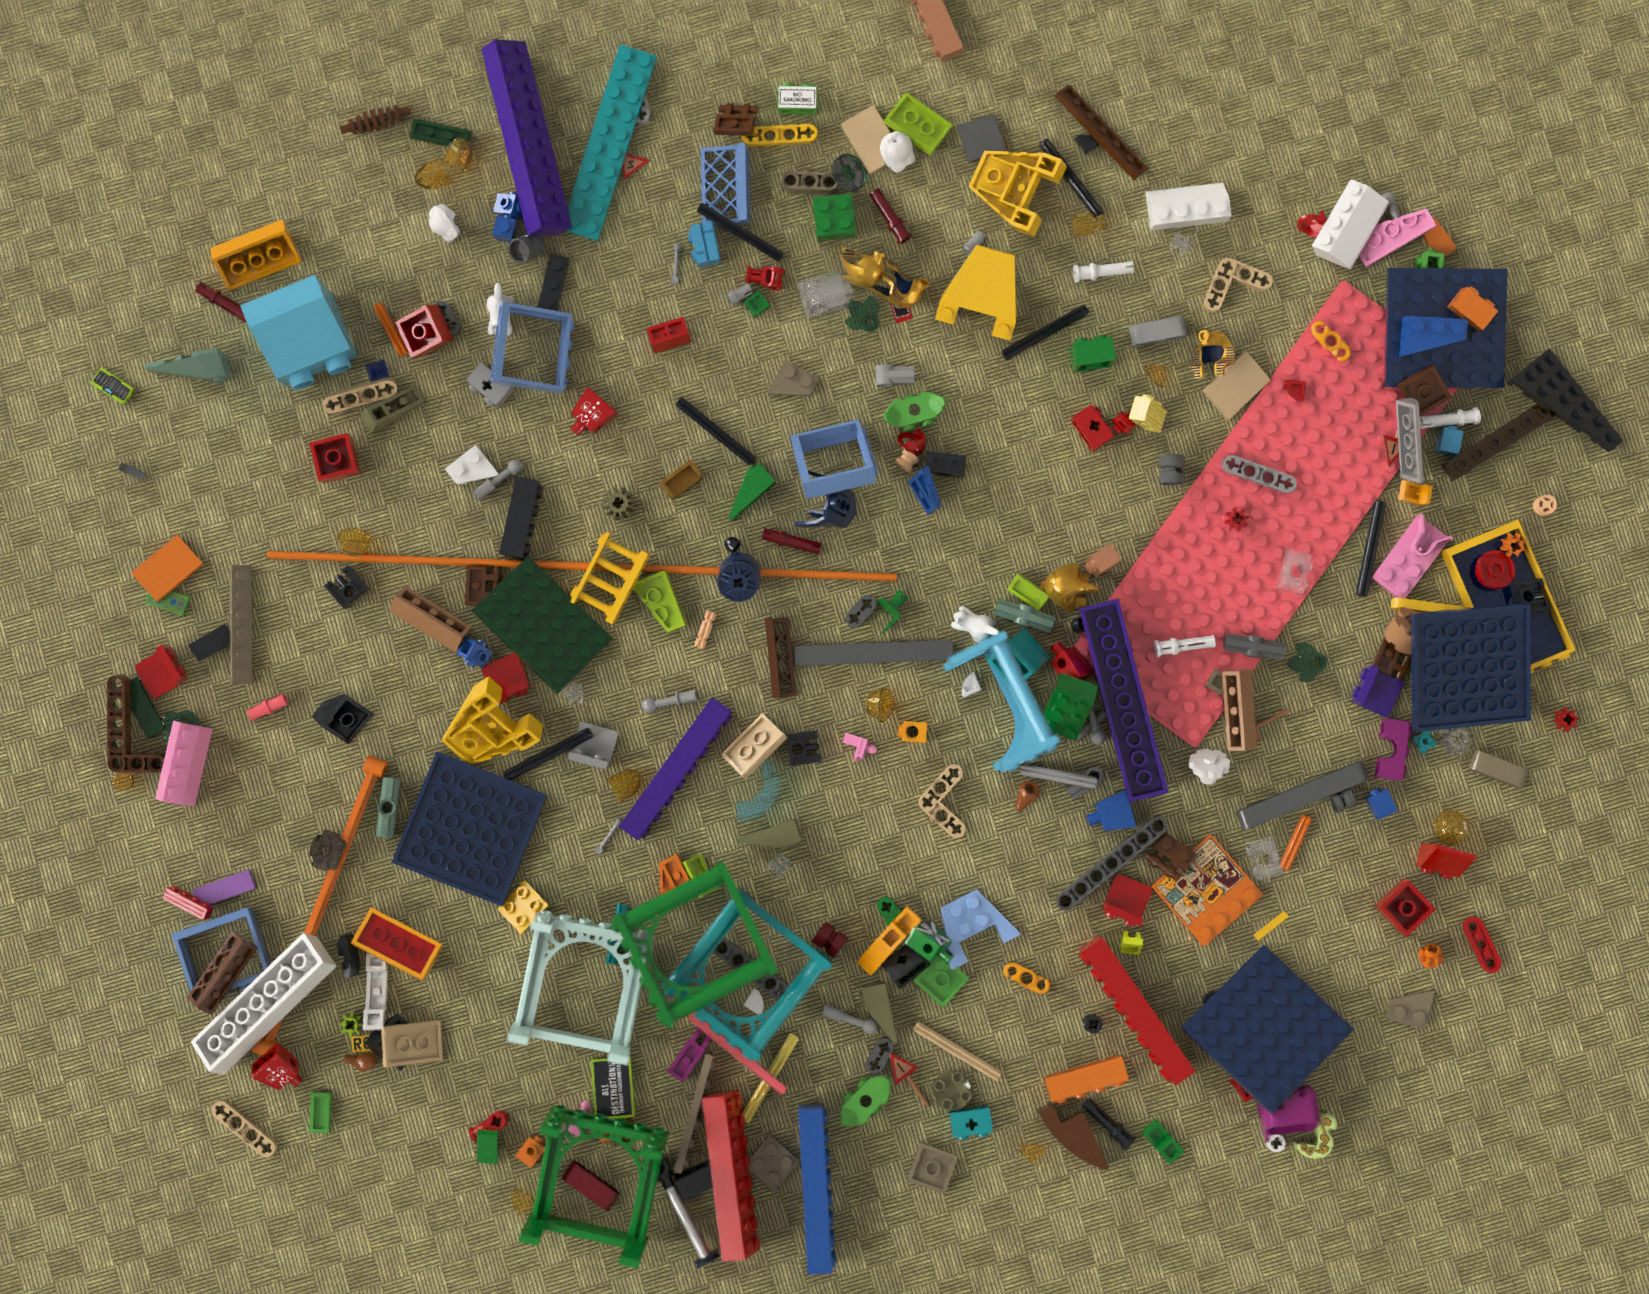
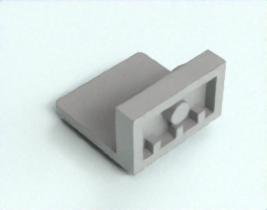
M580 722L578 732L585 728H590L593 737L573 747L572 752H569L568 759L608 770L618 732Z

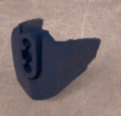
M808 470V474L815 478L825 476ZM847 489L826 494L827 497L823 509L819 511L808 509L812 517L819 519L795 522L794 526L801 528H846L857 514L854 493Z

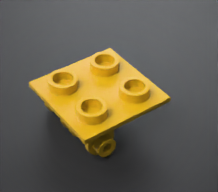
M524 880L505 900L504 905L498 908V911L522 935L525 931H528L536 912L540 913V910H547L549 903L542 899Z

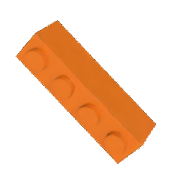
M1120 1054L1043 1076L1051 1102H1056V1104L1064 1103L1067 1101V1098L1075 1096V1098L1084 1097L1087 1095L1086 1092L1093 1090L1094 1093L1105 1091V1087L1110 1085L1119 1087L1125 1085L1124 1081L1129 1080L1123 1057Z

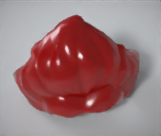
M1323 210L1320 211L1319 215L1309 214L1302 216L1297 220V228L1309 237L1317 238L1327 221V217Z
M917 428L914 433H900L897 437V442L906 451L912 452L918 457L926 448V435L921 429ZM903 438H911L914 441H908L904 444L901 440Z

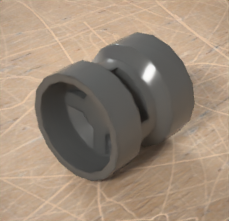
M1350 788L1343 790L1342 793L1330 795V801L1336 813L1344 811L1347 807H1356V800Z

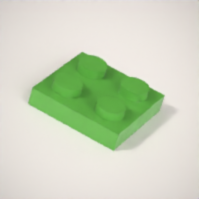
M938 958L930 961L931 966L920 973L913 981L944 1008L969 980V977L958 967L951 970L949 963L946 964Z

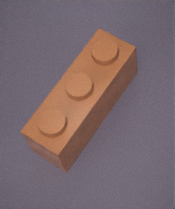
M1109 544L1084 561V569L1089 576L1092 575L1093 578H1096L1116 566L1122 560L1113 545Z

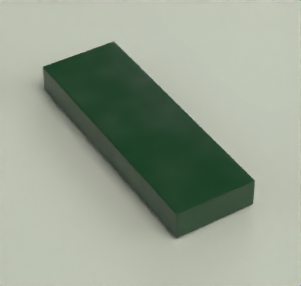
M414 118L409 137L413 140L467 151L472 132Z
M134 678L130 681L131 710L147 739H150L166 730V727L139 678Z

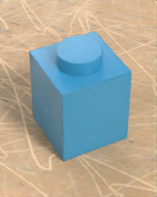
M1447 425L1440 429L1435 453L1452 457L1458 455L1464 431L1458 430V427Z

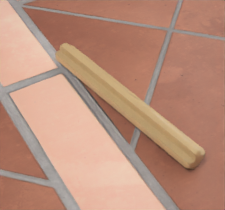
M918 1021L915 1024L914 1032L993 1080L997 1081L1000 1078L1002 1072L923 1023Z

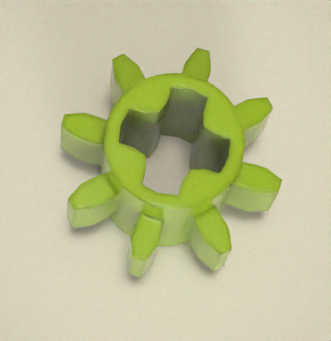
M355 1011L351 1012L350 1017L344 1014V1022L339 1023L340 1026H343L341 1033L348 1032L349 1037L354 1035V1031L357 1034H361L362 1032L359 1028L363 1027L361 1022L363 1016H355ZM354 1020V1027L350 1028V1022Z

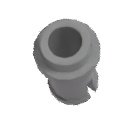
M977 230L971 239L963 244L962 250L967 255H970L976 245L982 244L986 236Z
M746 283L734 291L730 290L727 297L732 305H737L740 300L752 295L753 292L749 284Z

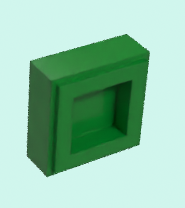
M760 290L743 301L754 318L771 307Z

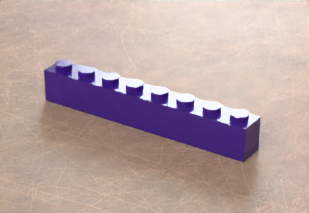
M711 697L618 827L636 840L647 837L651 831L649 826L652 822L657 823L663 814L660 811L664 805L668 807L673 801L674 797L672 794L676 789L680 791L686 782L684 778L687 773L691 775L698 766L695 762L699 757L703 759L709 751V748H707L708 744L711 741L715 742L721 734L718 730L722 725L727 726L732 719L730 715L731 710Z

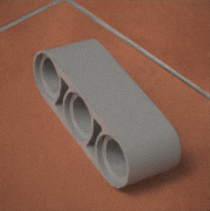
M1184 316L1128 327L1132 347H1141L1188 336Z

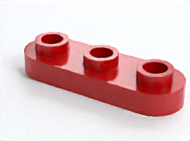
M1467 917L1462 923V929L1480 967L1488 973L1499 971L1502 961L1483 921L1478 917ZM1470 923H1474L1475 928L1473 930H1470L1469 928ZM1479 941H1483L1484 945L1482 948L1478 947ZM1488 959L1492 960L1491 966L1487 965Z

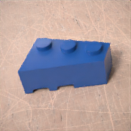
M1423 316L1402 317L1399 357L1466 340L1468 319Z

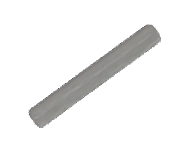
M1022 764L1020 773L1025 776L1096 789L1098 785L1096 777Z

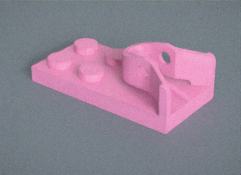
M1422 513L1417 515L1373 573L1371 579L1396 598L1406 599L1447 542L1451 541L1453 537L1451 535L1446 536L1427 522Z

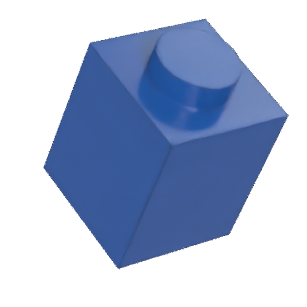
M496 216L492 235L497 241L510 243L511 240L517 237L519 225L515 219Z
M1378 787L1370 791V795L1365 797L1375 819H1382L1398 811L1388 789L1381 790Z

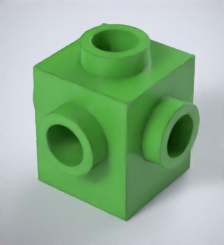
M1426 249L1425 252L1419 254V257H1416L1415 268H1427L1428 262L1430 263V268H1445L1444 254L1437 253L1438 250Z

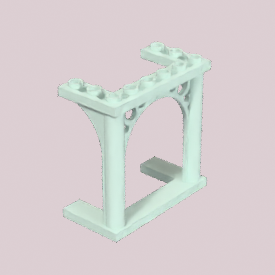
M540 910V913L536 912L530 930H534L516 1021L511 1026L507 1042L527 1045L530 1037L609 1052L608 1062L628 1065L632 1045L630 1040L642 985L638 979L641 977L639 970L634 971L630 961L629 965L623 962V959L631 956L630 952L628 951L625 954L617 952V947L621 944L620 941L623 940L620 932L615 933L609 923L600 922L599 924L591 923L592 920L580 918V921L574 920L572 916L560 914V917L554 916L552 912ZM555 929H560L564 932V942H559L554 938L553 932ZM568 930L573 934L576 932L577 937H570ZM639 930V933L633 932L634 937L638 940H645L648 937V933L645 930ZM590 935H595V939L591 940ZM652 936L651 950L653 946L654 936ZM609 939L611 941L618 940L613 946L607 943ZM575 942H592L609 950L619 962L623 973V990L612 1040L533 1025L546 965L550 958L562 947ZM551 943L555 945L554 949H548ZM635 943L636 946L642 948L641 952H646L647 947L645 944Z

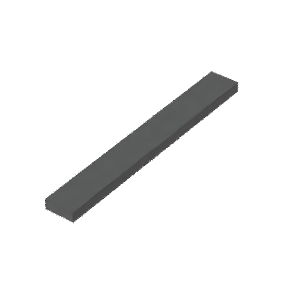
M953 640L795 646V666L947 660L953 656Z

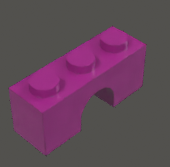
M1381 719L1379 739L1390 741L1393 745V753L1389 758H1376L1374 778L1403 781V777L1407 773L1405 758L1409 755L1407 741L1412 733V727L1409 726L1410 721Z

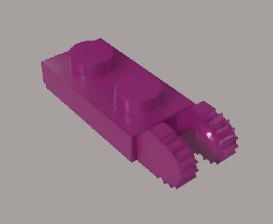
M699 1028L692 1038L688 1039L667 1070L669 1074L684 1083L706 1050L705 1047L711 1040L710 1037L706 1036L703 1044H698L695 1040L702 1033Z

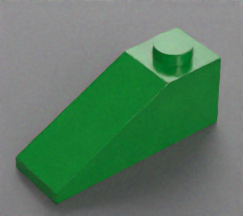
M760 463L757 466L755 464L746 471L747 475L744 477L729 514L731 522L776 484V481Z

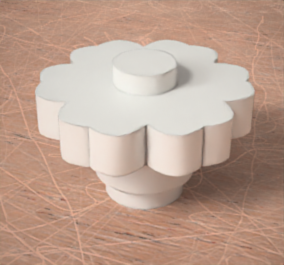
M1202 749L1197 750L1196 754L1190 755L1189 768L1193 769V774L1198 775L1202 783L1213 784L1218 778H1222L1223 774L1229 772L1230 760L1226 758L1225 753L1219 750Z

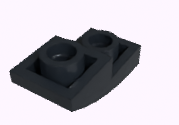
M223 624L188 646L198 662L230 644V631L226 624Z
M352 933L340 935L337 942L338 955L345 956L342 963L344 977L357 976L360 971L358 948L351 944L354 938Z

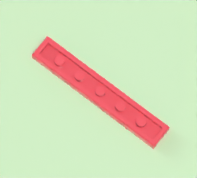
M695 1012L689 1016L688 1020L777 1093L782 1095L787 1090L785 1085L753 1059L750 1061L743 1056L742 1050L729 1045L726 1042V1037L722 1034L717 1035L710 1029V1024L706 1021L704 1023L699 1021L694 1016Z

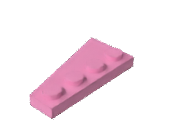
M1427 208L1397 219L1385 221L1376 225L1359 256L1367 268L1437 227Z

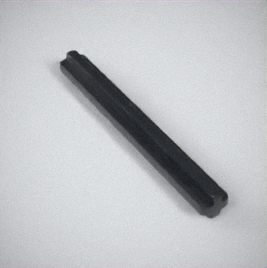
M1044 139L1039 145L1044 153L1064 161L1067 168L1063 178L1096 220L1100 219L1105 214L1103 209L1050 140Z
M704 203L699 205L697 209L699 214L779 262L784 255L782 251Z
M1083 304L1003 349V357L1005 360H1008L1086 316L1089 313L1087 306Z
M681 397L677 401L676 406L747 465H751L756 458L753 454L687 400Z
M1375 501L1356 589V595L1360 597L1368 596L1386 503L1382 501Z
M590 728L579 731L503 772L504 777L508 780L515 779L593 737Z

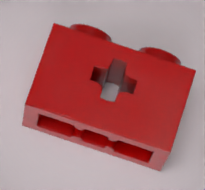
M1092 404L1074 415L1070 421L1091 452H1094L1112 440L1114 431L1109 423L1105 424L1101 417L1103 415L1099 408H1094ZM1091 424H1092V425H1095V424H1096V425L1098 426L1097 429H1096V430H1095V429H1092V430H1091V429H1090Z

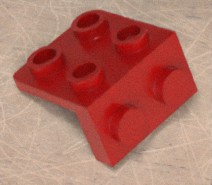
M166 645L158 646L155 648L157 651L155 654L135 665L136 672L154 699L159 698L188 680L185 675V668L175 658L176 653L171 647Z
M515 653L486 664L483 669L481 668L484 679L490 677L502 688L499 705L509 702V698L515 695L520 697L527 694V690L532 688L522 663Z
M1116 874L1101 910L1106 911L1105 916L1114 920L1117 917L1125 919L1124 924L1135 928L1136 924L1141 926L1144 920L1142 915L1151 896L1152 888L1121 874Z

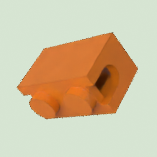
M1461 288L1447 308L1461 319H1468V324L1475 330H1484L1498 310L1494 308L1493 302L1488 299H1482L1479 296L1480 293L1475 288Z

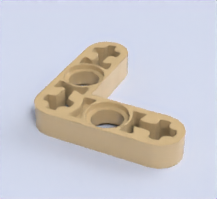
M1224 258L1217 266L1205 296L1203 307L1209 313L1217 312L1222 306L1231 280L1263 292L1271 287L1273 279L1267 272L1231 258ZM1230 264L1229 268L1232 270H1228L1225 277L1218 276V274H1223L1224 267L1222 265ZM1240 271H1249L1250 278L1247 280L1242 279ZM1254 274H1257L1256 279L1261 280L1264 277L1266 278L1265 282L1268 284L1261 286L1260 281L1255 280L1254 283L1251 281L1254 278ZM1218 280L1225 284V288L1221 291L1217 290L1214 286ZM1214 294L1218 295L1215 300V304H1217V306L1215 305L1213 308H1211L1210 303L1208 301H1211L1214 297Z
M957 764L949 765L918 799L919 807L953 838H960L964 835L965 825L940 801L962 778V768ZM951 768L954 770L955 768H957V774L959 776L957 778L952 777L949 780L953 782V784L950 786L948 782L942 779L941 777L945 775V777L947 778L950 775L949 769ZM943 782L946 785L944 793L940 794L935 791L936 783ZM931 789L939 799L936 801L934 797L931 800V807H923L924 802L922 799L924 797L928 799L931 796L928 793ZM939 810L946 811L948 815L947 819L943 822L938 821L936 818V813ZM951 817L955 819L952 821L954 825H961L960 830L962 832L960 834H953V828L950 825L947 828L944 827Z

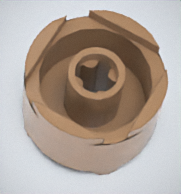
M1401 607L1387 625L1384 635L1389 644L1392 642L1395 645L1397 651L1411 654V613L1421 612Z

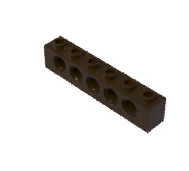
M1536 404L1441 466L1451 481H1454L1546 423L1557 414L1549 408L1545 410Z

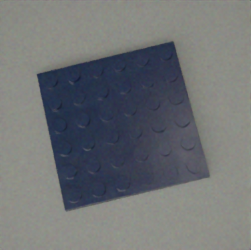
M1388 268L1384 387L1398 388V383L1433 364L1446 388H1504L1507 269ZM1461 288H1475L1480 293L1479 296L1482 299H1488L1493 302L1494 308L1498 310L1484 330L1477 331L1468 324L1466 340L1399 357L1402 317L1423 316L1461 319L1447 308Z
M1529 603L1411 613L1413 731L1422 732L1531 721Z
M436 751L391 863L503 906L548 795Z
M1265 945L1181 1027L1270 1115L1354 1031V1028Z

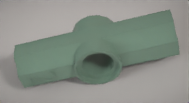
M1000 598L993 614L1011 620L1019 626L1031 627L1049 634L1055 621V617L1038 612L1035 608L1023 604L1018 605Z
M383 777L381 798L378 804L377 837L394 838L396 816L399 810L398 800L401 779ZM387 802H390L393 806L390 813L384 810Z

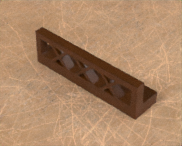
M789 617L765 618L772 697L796 696ZM785 622L786 630L781 636L774 631L773 623ZM785 634L787 636V641L783 639ZM780 640L788 646V650L783 656L776 651V645ZM787 654L789 656V661L786 658H784ZM777 655L781 657L778 662H777ZM782 660L786 661L790 666L785 676L778 671V665ZM789 673H790V676H791V680H789V679L787 678V676H788ZM779 674L783 677V678L780 680V682H779ZM784 679L791 683L792 692L780 693V684Z
M232 931L187 996V999L197 1009L212 1015L258 947L243 939L237 932ZM235 939H236V940H237L236 944L233 946V948H231L233 942H234ZM201 991V995L196 1000V996Z

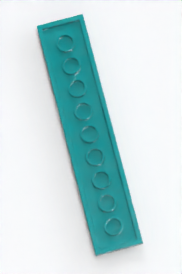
M619 44L567 207L572 228L565 232L599 242L637 123L636 121L639 117L657 61V55Z

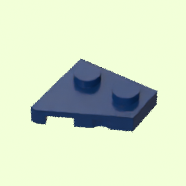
M926 466L915 474L908 483L927 515L938 509L941 503L930 469Z

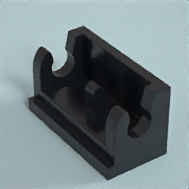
M710 1159L674 1175L675 1185L683 1201L713 1188Z

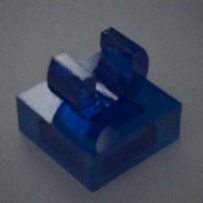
M384 359L365 365L370 382L391 378Z

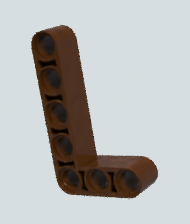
M125 674L111 676L107 680L108 768L116 773L161 772L162 767L159 768L155 761L159 758L164 763V753H131V682ZM117 678L122 682L121 688L115 685ZM117 698H119L122 701L121 708H118L116 706L115 702ZM117 718L121 719L122 721L121 728L117 727L116 725ZM117 738L122 740L123 745L121 748L116 745ZM117 758H120L122 760V767L117 766ZM137 758H140L143 762L141 768L136 765Z

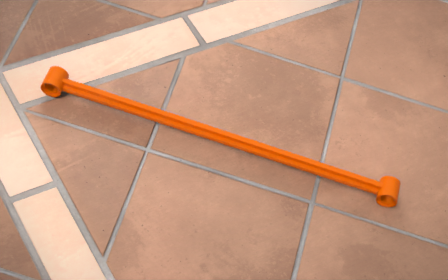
M368 755L362 771L366 772V776L304 931L306 934L316 936L378 777L383 778L387 770L388 762L371 755ZM283 1019L253 1046L252 1052L262 1056L277 1043L275 1038Z

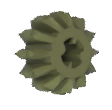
M615 487L613 488V495L610 491L606 492L610 498L602 499L603 502L608 503L603 505L602 508L603 510L609 509L606 512L608 517L613 514L612 519L616 521L619 515L621 521H623V514L626 513L628 517H631L628 510H635V507L630 504L636 501L634 498H630L632 495L630 491L625 494V488L622 487L620 493H618V489ZM617 500H620L621 502L624 501V503L621 504V508L618 509L617 506L614 507V505L617 504Z

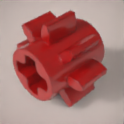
M1121 411L1112 420L1115 424L1113 429L1118 434L1123 432L1126 435L1136 425L1129 419V411L1127 414Z
M1236 507L1232 509L1233 514L1230 512L1225 513L1228 520L1224 521V523H1228L1230 526L1229 531L1236 528V531L1240 532V526L1244 528L1248 526L1245 520L1250 517L1244 515L1245 509L1237 511ZM1235 515L1236 518H1240L1241 520L1240 522H1238V524L1236 521L1233 522L1232 520L1235 517Z
M1567 707L1562 708V713L1559 711L1554 712L1557 716L1552 722H1556L1558 725L1556 727L1557 730L1564 727V732H1569V727L1577 728L1575 723L1579 718L1574 715L1575 710L1568 712ZM1563 718H1568V722H1563Z

